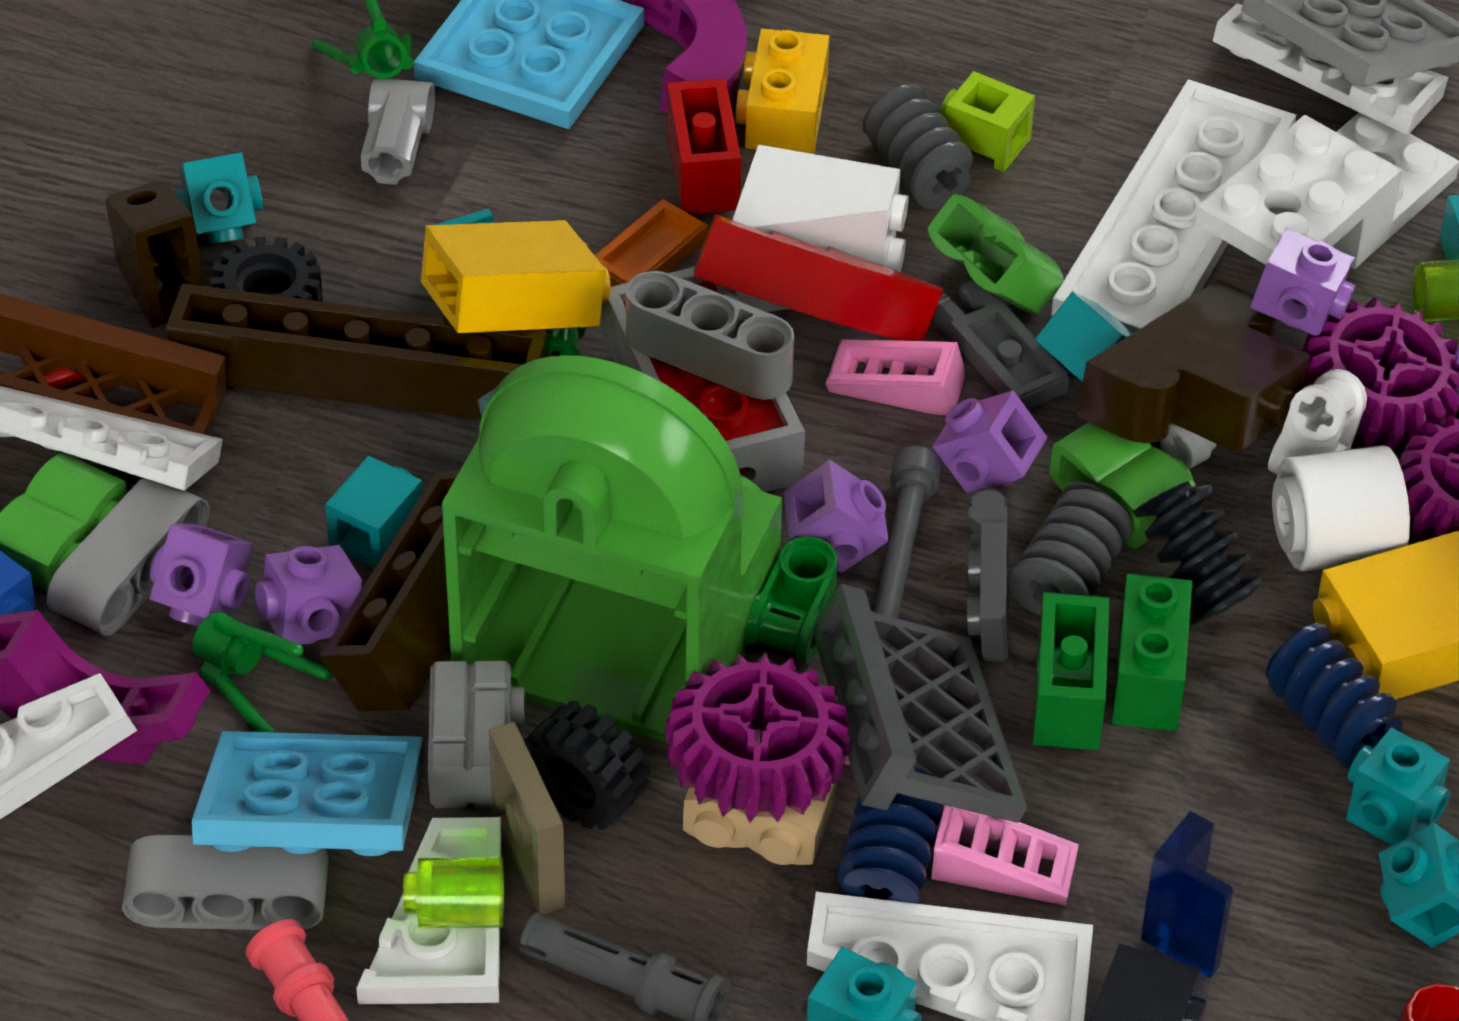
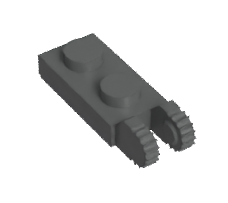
M971 279L959 285L960 289H958L961 298L960 302H962L963 308L969 313L965 315L955 302L951 301L949 296H946V293H942L932 317V322H934L935 327L939 328V331L945 338H949L951 342L958 343L960 352L998 395L1014 390L1027 410H1030L1068 393L1070 379L1068 373L1046 349L1035 341L1034 335L1002 300L997 301L989 291L983 289Z
M987 488V490L980 489L978 493L974 492V496L970 497L969 526L972 528L970 535L971 549H968L969 587H980V596L967 597L968 636H981L982 662H1005V659H1008L1009 647L1008 506L1006 496H1003L1002 492Z

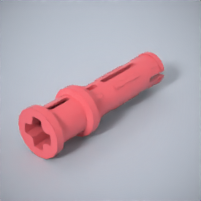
M284 919L274 922L261 929L251 939L246 947L245 955L252 967L263 970L275 989L273 1000L280 1012L286 1013V1015L291 1017H297L298 1021H349L332 995L334 990V977L327 965L316 963L304 944L306 933L298 921Z

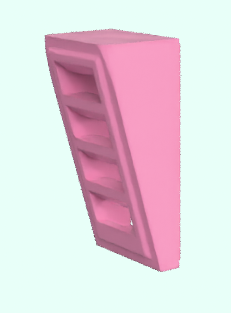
M841 339L826 381V386L830 393L927 414L947 416L949 411L958 404L966 372L957 342ZM859 362L867 364L864 374L855 373ZM883 368H889V373L882 374Z
M945 805L934 847L931 879L1066 906L1079 844L1021 822L1016 823ZM959 842H960V843H965V844H970V845H971V848H968V847H966V846L960 845ZM986 848L999 850L998 857L995 858L985 854ZM1014 853L1026 855L1024 868L1012 864ZM1041 858L1054 861L1050 878L1038 874Z

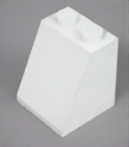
M758 145L733 221L769 234L773 230L825 250L828 247H832L901 272L906 240L896 238V231H903L909 197L899 194L900 169ZM736 291L742 303L765 312L789 309Z

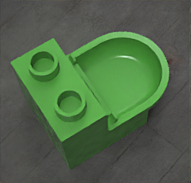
M551 356L523 364L510 372L494 391L482 414L479 438L442 502L451 661H466L468 665H473L475 661H506L508 665H511V686L524 687L526 701L553 709L562 702L566 705L569 701H578L581 708L589 704L597 708L599 718L602 719L607 713L616 721L613 725L615 728L626 729L629 732L668 743V739L665 738L666 719L670 717L672 700L676 697L677 690L685 689L691 672L706 675V669L709 668L712 659L730 667L736 654L739 653L744 657L749 647L744 645V632L750 609L758 593L763 590L780 555L782 497L761 491L752 481L741 476L731 449L712 422L690 401L657 379L616 362L586 356Z

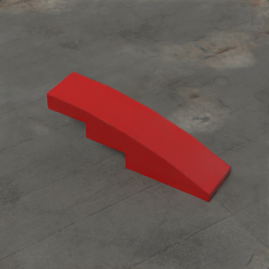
M717 214L714 215L693 271L694 276L740 293L807 315L899 341L924 340L943 292L942 287L835 248L828 247L825 250L773 230L769 234Z

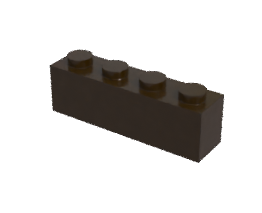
M460 470L436 471L320 655L358 711L409 710L420 696L422 688L430 676V666L439 661L450 646L442 502Z

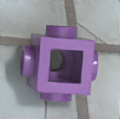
M1286 228L1266 263L1250 308L1280 320L1289 327L1300 329L1319 337L1329 316L1341 319L1349 304L1356 285L1347 282L1346 278L1355 257L1335 249L1328 243L1313 240Z
M1014 390L979 401L976 398H969L957 404L947 414L945 418L947 424L932 447L965 492L971 493L992 486L996 489H1001L1009 486L1017 479L1023 478L1048 437Z
M828 460L783 492L789 541L809 536L828 542L836 552L837 571L843 573L889 541L884 513L886 503L882 493L870 481L860 480L831 460Z
M171 524L166 543L157 551L152 562L150 577L154 584L149 599L170 606L169 617L194 626H199L207 616L216 611H223L233 617L234 611L243 604L249 590L250 576L246 573L254 543L200 524Z
M340 545L319 548L301 546L288 552L266 554L263 581L257 582L255 587L257 612L261 620L269 621L276 635L298 644H311L319 639L331 638L360 593L362 579Z

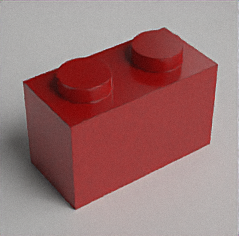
M726 78L667 83V137L680 209L689 214L736 211L741 188V155Z

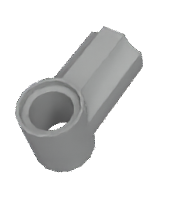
M376 77L373 79L368 104L369 127L361 152L362 171L373 176L377 183L397 185L400 179L411 175L421 135H428L432 127L435 107V88L433 82L393 78L379 79Z

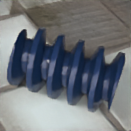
M1314 623L1304 627L1278 649L1268 663L1266 677L1268 678L1269 687L1278 697L1285 698V704L1294 714L1301 716V721L1311 732L1318 733L1320 742L1326 749L1334 751V756L1343 767L1350 769L1355 757L1364 746L1368 745L1375 748L1391 727L1402 732L1403 723L1399 718H1391L1396 710L1397 701L1390 693L1378 694L1380 689L1378 680L1373 675L1362 676L1364 667L1357 658H1346L1347 649L1344 644L1339 640L1329 641L1331 634L1324 623Z
M914 766L916 772L933 776L922 768ZM897 793L889 808L885 811L862 805L859 796L854 810L855 815L848 832L849 837L843 850V859L837 872L839 888L844 895L919 904L921 900L919 890L923 888L927 876L925 868L928 867L932 856L930 847L934 845L938 833L936 826L939 824L943 813L941 804Z

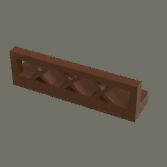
M0 294V351L19 356L25 367L7 374L0 373V386L204 435L209 434L226 394L224 355ZM66 368L79 373L84 383L67 390H60L50 387L44 375ZM124 385L137 389L143 399L122 407L108 403L103 392ZM181 401L201 407L194 426L168 420L162 409Z

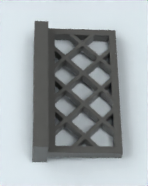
M841 583L813 635L828 686L835 687V695L838 698L837 704L846 706L848 735L851 736L848 757L862 805L887 811L896 794L899 793L1019 823L1027 810V805L971 639L962 635L871 612L864 589ZM879 638L886 640L899 651L895 653L881 642ZM937 654L953 657L956 667L953 668ZM913 661L916 665H918L921 669H923L926 673L933 677L934 680H929L916 668L910 665L909 662ZM891 676L895 678L898 682H900L903 686H905L908 690H910L912 693L908 695L905 691H903L900 687L893 683ZM948 689L966 703L970 709L967 710L944 691ZM926 703L949 722H942L921 704ZM904 718L926 736L920 737L906 725ZM963 732L983 748L984 752L981 753L957 733ZM939 745L959 761L962 766L958 767L935 747ZM918 761L936 777L916 772L914 768L915 762ZM976 775L996 792L985 789L972 776Z

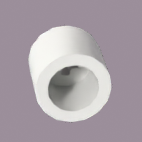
M1382 445L1286 457L1278 467L1277 478L1272 491L1273 520L1280 546L1295 569L1310 571L1331 568L1408 545L1410 529L1408 494L1397 456L1390 447Z

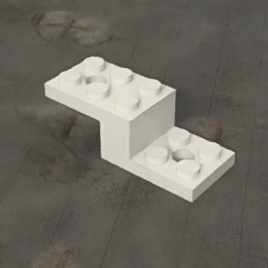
M1362 113L1355 115L1337 132L1304 115L1197 206L1195 224L1265 265L1285 229L1288 228L1313 240L1328 243L1335 249L1355 257L1351 268L1356 269L1457 178L1459 160L1412 134L1407 136Z

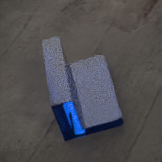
M1189 811L1153 856L1141 940L1182 963L1201 968V974L1206 977H1212L1220 966L1233 889L1229 884L1206 872L1214 823Z

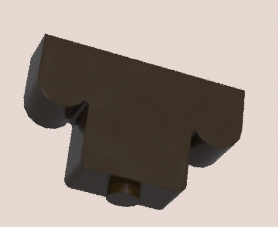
M1217 280L1086 362L1077 417L1121 438L1140 443H1152L1165 439L1170 432L1172 423L1229 450L1242 451L1275 427L1284 425L1292 399L1304 387L1310 355L1273 338L1277 319L1250 308L1254 298L1253 294Z

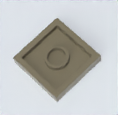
M515 721L488 729L492 814L494 817H501L502 836L537 911L547 914L566 908L563 822Z

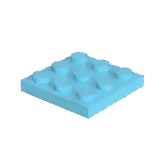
M461 0L415 59L414 77L416 80L433 82L434 86L570 129L643 28L644 8L620 0Z
M222 731L192 818L193 845H213L215 849L224 852H239L250 847H282L285 851L293 854H309L320 849H351L359 855L379 856L389 851H403L423 764V737Z

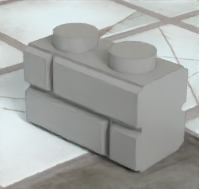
M436 661L433 666H430L428 783L430 804L435 809L466 808L468 804H473L475 808H492L488 729L514 721L517 727H525L524 687L511 686V665H508L506 661H475L473 665H468L466 661Z

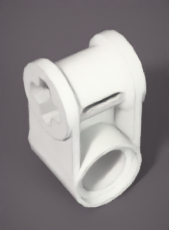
M1341 369L1329 370L1318 377L1313 385H1308L1295 394L1291 401L1282 432L1269 458L1268 470L1277 475L1278 467L1286 457L1350 450L1367 402L1365 387L1358 377L1349 371Z

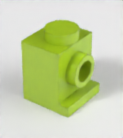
M973 71L958 90L952 89L949 91L942 103L940 114L945 116L950 128L956 130L962 143L966 144L971 151L993 159L994 169L1005 172L1031 139L1035 95Z

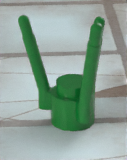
M364 0L370 18V25L358 34L355 41L356 53L351 54L320 39H314L311 44L312 48L321 54L348 66L355 75L366 71L373 77L387 79L397 75L402 69H411L414 65V61L410 56L412 36L409 33H404L400 38L398 33L391 26L387 25L377 0Z
M216 611L207 616L199 625L193 638V653L196 657L205 661L199 671V675L217 686L256 732L276 733L228 678L229 675L235 673L245 675L257 665L262 654L321 680H328L331 677V671L327 667L301 656L304 649L300 644L244 624L223 611Z

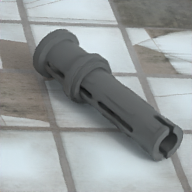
M535 912L530 917L521 936L520 944L523 945L520 948V952L523 955L548 962L565 971L635 998V1004L640 1007V1010L651 1016L656 1015L660 1011L683 1021H721L730 997L731 980L721 974H716L709 978L679 966L677 958L671 954H654L652 957L642 953L639 954L622 947V945L561 923L559 920L546 916L541 912Z

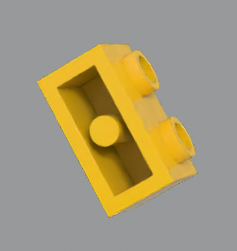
M761 28L757 52L746 51L743 85H748L750 88L749 90L739 89L736 104V124L746 125L745 149L757 150L758 145L815 154L828 79L830 35Z

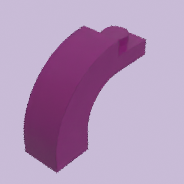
M624 0L626 3L644 8V22L674 39L685 50L665 68L660 111L667 114V83L726 78L731 108H734L738 91L741 88L747 48L746 24L734 0Z
M38 610L0 615V709L10 718L15 719L17 718L20 706L100 673L137 731L97 756L96 759L124 764H146L158 743L183 740L184 736L194 726L196 715L211 691L197 672L150 678H129L102 670L72 651Z

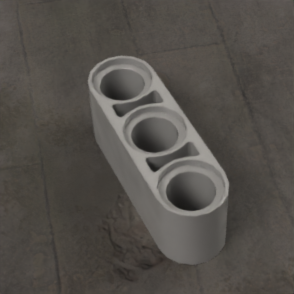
M646 271L637 274L629 280L626 287V337L632 348L647 356L752 398L761 400L774 399L782 396L790 389L793 382L794 332L787 321L669 273Z
M146 478L139 480L55 572L47 591V605L49 609L104 636L113 635L151 595L154 584L150 577L152 562L157 551L165 545L171 524H200L207 526L210 512L208 501L187 491Z
M192 835L145 836L137 839L130 848L122 910L125 916L132 922L154 928L261 930L274 922L293 919L298 921L302 928L306 930L316 926L323 918L329 855L326 849H320L309 854H293L285 851L282 847H250L239 852H224L215 849L213 845H193Z

